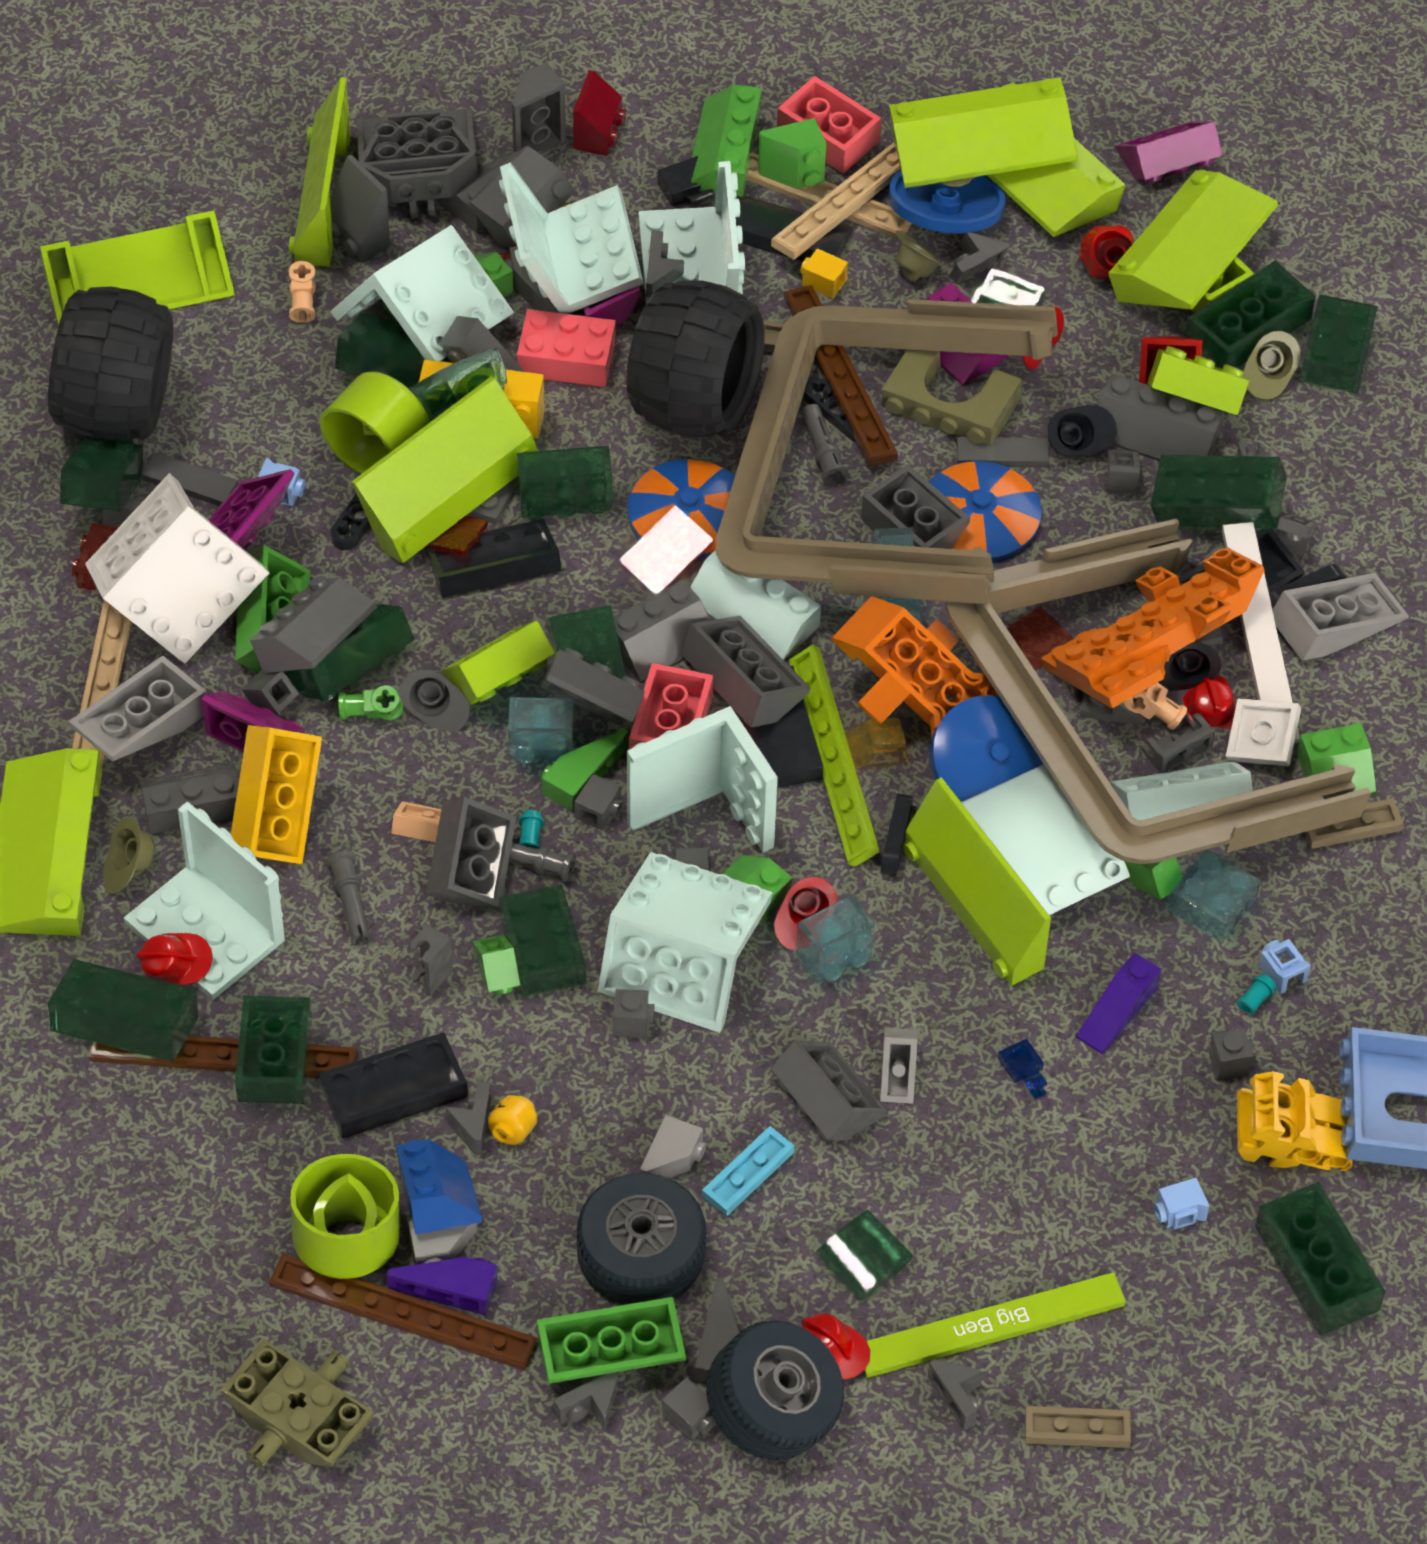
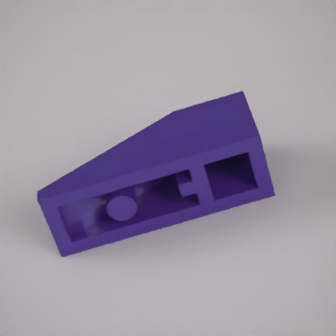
M1134 952L1115 974L1075 1038L1103 1055L1158 989L1161 968Z
M460 1257L388 1269L387 1272L388 1289L483 1315L487 1313L498 1282L497 1265L483 1258L471 1259Z

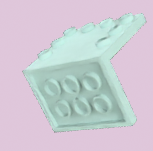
M730 161L718 162L715 207L639 211L646 303L650 298L646 297V281L651 231H663V243H668L667 259L684 260L683 275L672 283L703 280L727 286L743 294L742 284H744L745 256L744 252L739 253L738 244L743 242L742 226H736L735 217H740L739 199H736V190H738L737 172H731Z
M511 163L500 167L502 179L499 180V185L508 201L504 203V207L513 226L509 227V230L518 247L514 251L517 262L521 267H526L530 280L533 283H538L542 296L544 298L548 297L559 313H572L644 284L623 194L618 185L547 213Z
M452 225L373 273L330 311L337 321L346 315L351 319L365 309L363 305L367 306L369 304V306H372L382 299L424 359L441 361L447 357V352L439 344L457 316L478 318L489 330L514 313Z
M731 706L704 718H696L688 725L676 730L666 731L660 737L646 743H639L627 751V823L632 831L723 792L731 803L730 810L735 820H742L746 826L745 832L752 845L757 844L763 853L774 848L777 776Z
M186 802L178 809L186 867L123 919L124 923L145 942L153 936L166 933L197 934L207 940L213 955L211 969L204 978L194 984L214 1000L285 941L283 913L280 902L281 895L278 884L279 877L271 867H264L260 864L250 849L245 846L240 847L225 828L221 827L219 829L213 824L204 810L196 809L189 802Z
M650 852L610 914L598 992L615 998L616 989L649 991V1004H655L654 1011L720 1033L726 1020L737 958L769 906L772 892L762 889L757 885L732 879L727 875L716 874L701 869L696 865L686 864L671 859L666 855Z

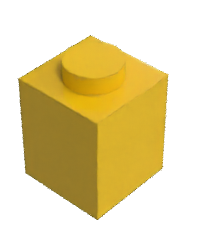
M816 249L810 258L807 257L802 263L800 273L803 274L802 286L812 285L816 292L833 299L847 281L848 262L820 249Z

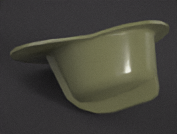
M896 231V235L901 241L896 256V263L902 268L903 276L914 282L919 277L928 278L939 265L944 266L919 240L903 231Z
M1272 331L1264 335L1253 349L1245 364L1243 376L1249 380L1247 390L1254 397L1262 400L1273 399L1279 396L1286 388L1301 359V349L1297 340L1291 334L1283 331Z
M128 817L119 821L112 832L110 847L103 868L105 890L111 894L122 891L131 881L132 876H139L150 866L153 860V835L140 830L138 823L132 818Z

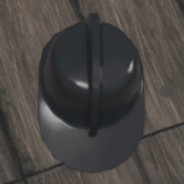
M1085 405L1056 412L1050 419L1047 427L1048 441L1052 447L1064 456L1073 457L1107 449L1114 441L1117 433L1113 415L1107 409L1098 405Z
M1196 640L1171 654L1169 662H1165L1164 679L1158 683L1170 692L1194 688L1203 682L1206 677L1214 680L1221 670L1220 656L1211 646Z

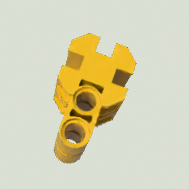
M1274 1071L1255 1074L1250 1079L1253 1090L1241 1088L1237 1092V1148L1243 1160L1255 1162L1263 1155L1273 1158L1269 1162L1270 1167L1289 1168L1303 1164L1323 1170H1330V1167L1341 1168V1171H1346L1352 1167V1160L1346 1159V1146H1343L1341 1143L1342 1130L1345 1126V1117L1341 1116L1340 1113L1342 1099L1315 1093V1089L1309 1080L1298 1078L1292 1085L1279 1083L1284 1078V1074Z

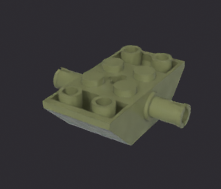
M263 1339L220 1389L222 1395L243 1419L263 1434L252 1448L246 1452L247 1458L253 1464L258 1460L257 1466L263 1468L277 1449L282 1446L307 1464L332 1467L375 1415L374 1411L333 1385L341 1373L350 1365L349 1360L343 1354L338 1358L339 1351L333 1350L318 1370L312 1371Z

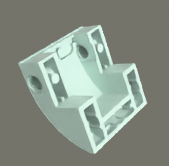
M1044 764L961 802L1049 915L1130 877L1125 862L1105 852L1092 838Z

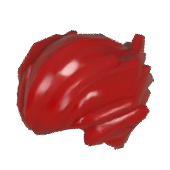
M1117 224L1115 226H1097L1091 229L1088 235H1083L1079 258L1090 270V276L1098 279H1110L1108 273L1134 243L1133 235L1125 226Z

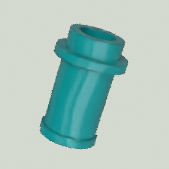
M526 810L519 817L518 823L521 826L520 845L539 849L540 828L544 825V819L541 817L540 812Z
M1261 974L1254 977L1251 987L1236 1002L1238 1008L1250 1016L1254 1015L1255 1011L1267 997H1272L1275 994L1276 983L1268 975Z

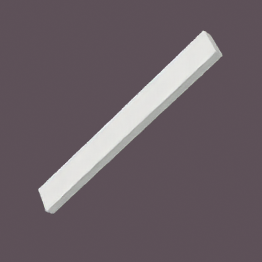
M1253 522L1223 525L1222 535L1225 548L1228 547L1262 565ZM1263 573L1247 611L1240 615L1257 698L1262 701L1293 703L1265 574ZM1298 727L1294 743H1299L1300 740Z

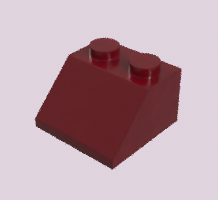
M589 70L573 110V149L607 156L610 146L615 147L619 134L617 128L624 125L626 109H622V96L595 71Z

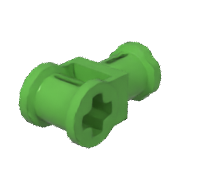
M384 685L373 690H363V694L346 695L345 692L339 693L338 703L341 720H347L348 717L367 716V718H382L390 721L399 718L404 710L399 693L391 686ZM387 699H392L393 702H389V707L384 708L383 705H386Z

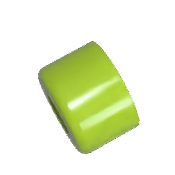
M373 371L357 376L320 416L321 432L328 446L346 466L360 474L364 473L430 423L425 408L405 385L386 374Z
M336 1154L311 1163L297 1176L290 1196L292 1240L294 1248L304 1264L315 1272L328 1277L351 1279L368 1275L384 1266L390 1260L397 1248L400 1235L399 1190L395 1178L387 1168L365 1156ZM350 1220L364 1226L362 1232L358 1234L336 1235L327 1231L330 1225L339 1221Z

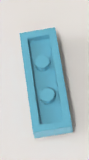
M769 1126L702 1189V1197L727 1217L795 1152V1145Z

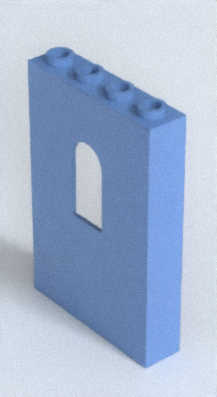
M1352 1027L1346 1039H1342L1339 1045V1058L1344 1061V1067L1340 1073V1087L1344 1088L1345 1096L1341 1101L1340 1113L1341 1116L1345 1117L1341 1143L1343 1146H1346V1159L1427 1169V1124L1397 1120L1391 1117L1385 1109V1099L1391 1094L1400 1093L1427 1097V1036Z

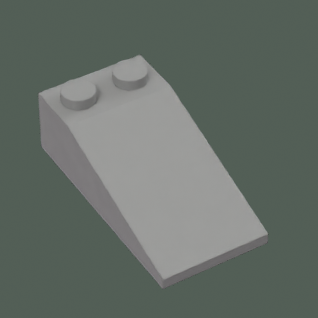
M1376 573L1285 590L1272 610L1276 627L1302 661L1327 656L1409 618V615ZM1370 582H1372L1375 585L1378 591L1382 594V596L1386 599V601L1397 614H1394V612L1391 610V608L1387 605V603L1383 600V598L1380 596V594L1376 591V589Z
M162 655L69 721V726L113 762L181 733L203 718L201 699L206 695V690Z

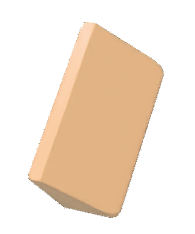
M403 801L393 815L391 833L436 842L441 809Z

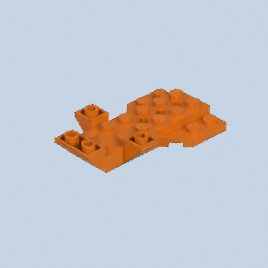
M1226 547L1217 550L1212 556L1203 560L1205 572L1194 575L1191 580L1181 586L1176 574L1161 566L1152 568L1145 575L1135 580L1137 587L1148 603H1145L1140 609L1130 615L1119 618L1116 623L1107 628L1084 631L1068 643L1055 647L1050 653L1041 657L1042 665L1047 671L1108 707L1114 708L1163 680L1165 675L1164 665L1165 662H1169L1171 654L1246 612L1264 573L1263 565Z
M871 596L830 639L853 661L858 658L880 678L857 703L878 725H881L904 701L931 727L932 737L940 720L957 704L977 696H999L984 673H973L950 652L959 639L938 619L926 629L904 607ZM948 693L953 696L951 702L946 699Z

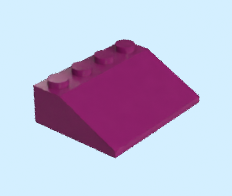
M288 469L241 481L208 520L241 548L250 546L256 540L258 530L268 525L274 519L273 513L280 506L295 473Z

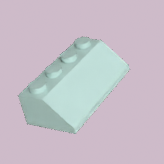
M716 550L705 559L691 585L692 590L701 599L708 616L714 620L741 616L784 661L820 626L821 605L784 580L750 578L732 573L722 566L716 555Z
M1234 761L1111 782L1112 787L1130 814L1137 820H1144L1253 791L1251 772Z

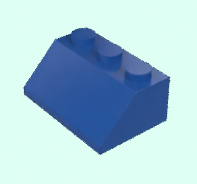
M430 1139L412 1140L405 1144L396 1145L401 1183L415 1235L483 1222L467 1163L464 1159Z

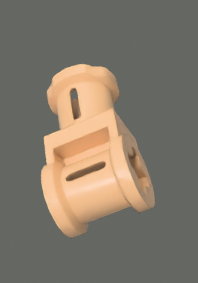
M298 261L289 268V277L292 280L289 286L290 293L292 294V308L289 310V318L296 323L311 322L316 317V312L313 308V294L316 290V285L313 281L315 278V268L307 261Z
M1159 683L1123 702L1128 710L1139 713L1147 719H1151L1155 715L1167 723V727L1171 730H1174L1180 724L1187 712L1186 706H1179L1166 697L1168 689Z

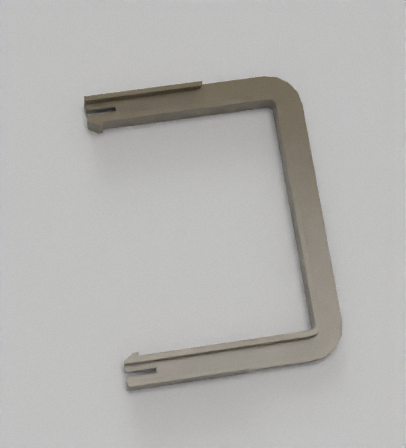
M907 299L908 309L833 305L817 306L798 312L786 321L776 342L716 536V555L722 566L734 574L750 578L832 583L834 594L988 604L989 582H994L995 578L991 554L980 547H974L973 550L764 537L761 536L816 350L819 346L839 345L1032 356L1033 360H1039L1053 353L1052 338L1057 336L1058 333L1055 307Z
M1177 519L1044 549L1041 560L994 570V582H989L988 604L946 601V613L960 638L1092 838L1105 852L1114 857L1136 864L1157 863L1227 844L1225 852L1228 853L1361 817L1371 794L1370 790L1366 788L1353 792L1356 787L1351 780L1355 769L1353 767L1334 765L1327 772L1144 820L1135 819L997 613L1132 582L1145 575L1148 570L1159 566L1177 575L1182 567L1185 566L1193 544L1191 539L1179 541L1180 538L1176 534L1179 526Z

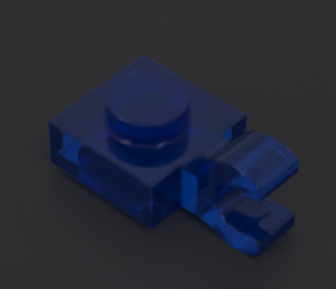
M1027 1039L998 1052L999 1062L1014 1083L1024 1080L1027 1089L1035 1100L1046 1095L1043 1087L1047 1086V1082L1040 1073L1043 1070L1044 1062Z

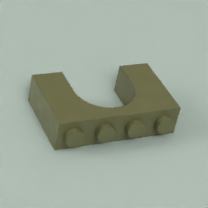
M907 349L882 388V407L892 414H901L920 424H926L942 430L947 434L967 437L974 444H981L983 442L991 445L995 438L999 436L1021 400L1022 379L994 369L980 393L974 398L958 403L945 402L935 398L927 390L940 369V351Z

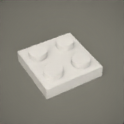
M1238 699L1226 752L1228 761L1290 766L1301 713L1300 705L1298 703Z

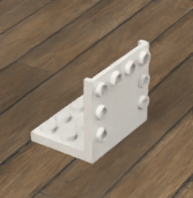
M170 473L85 563L102 598L184 664L269 574L266 567L195 510L179 481Z

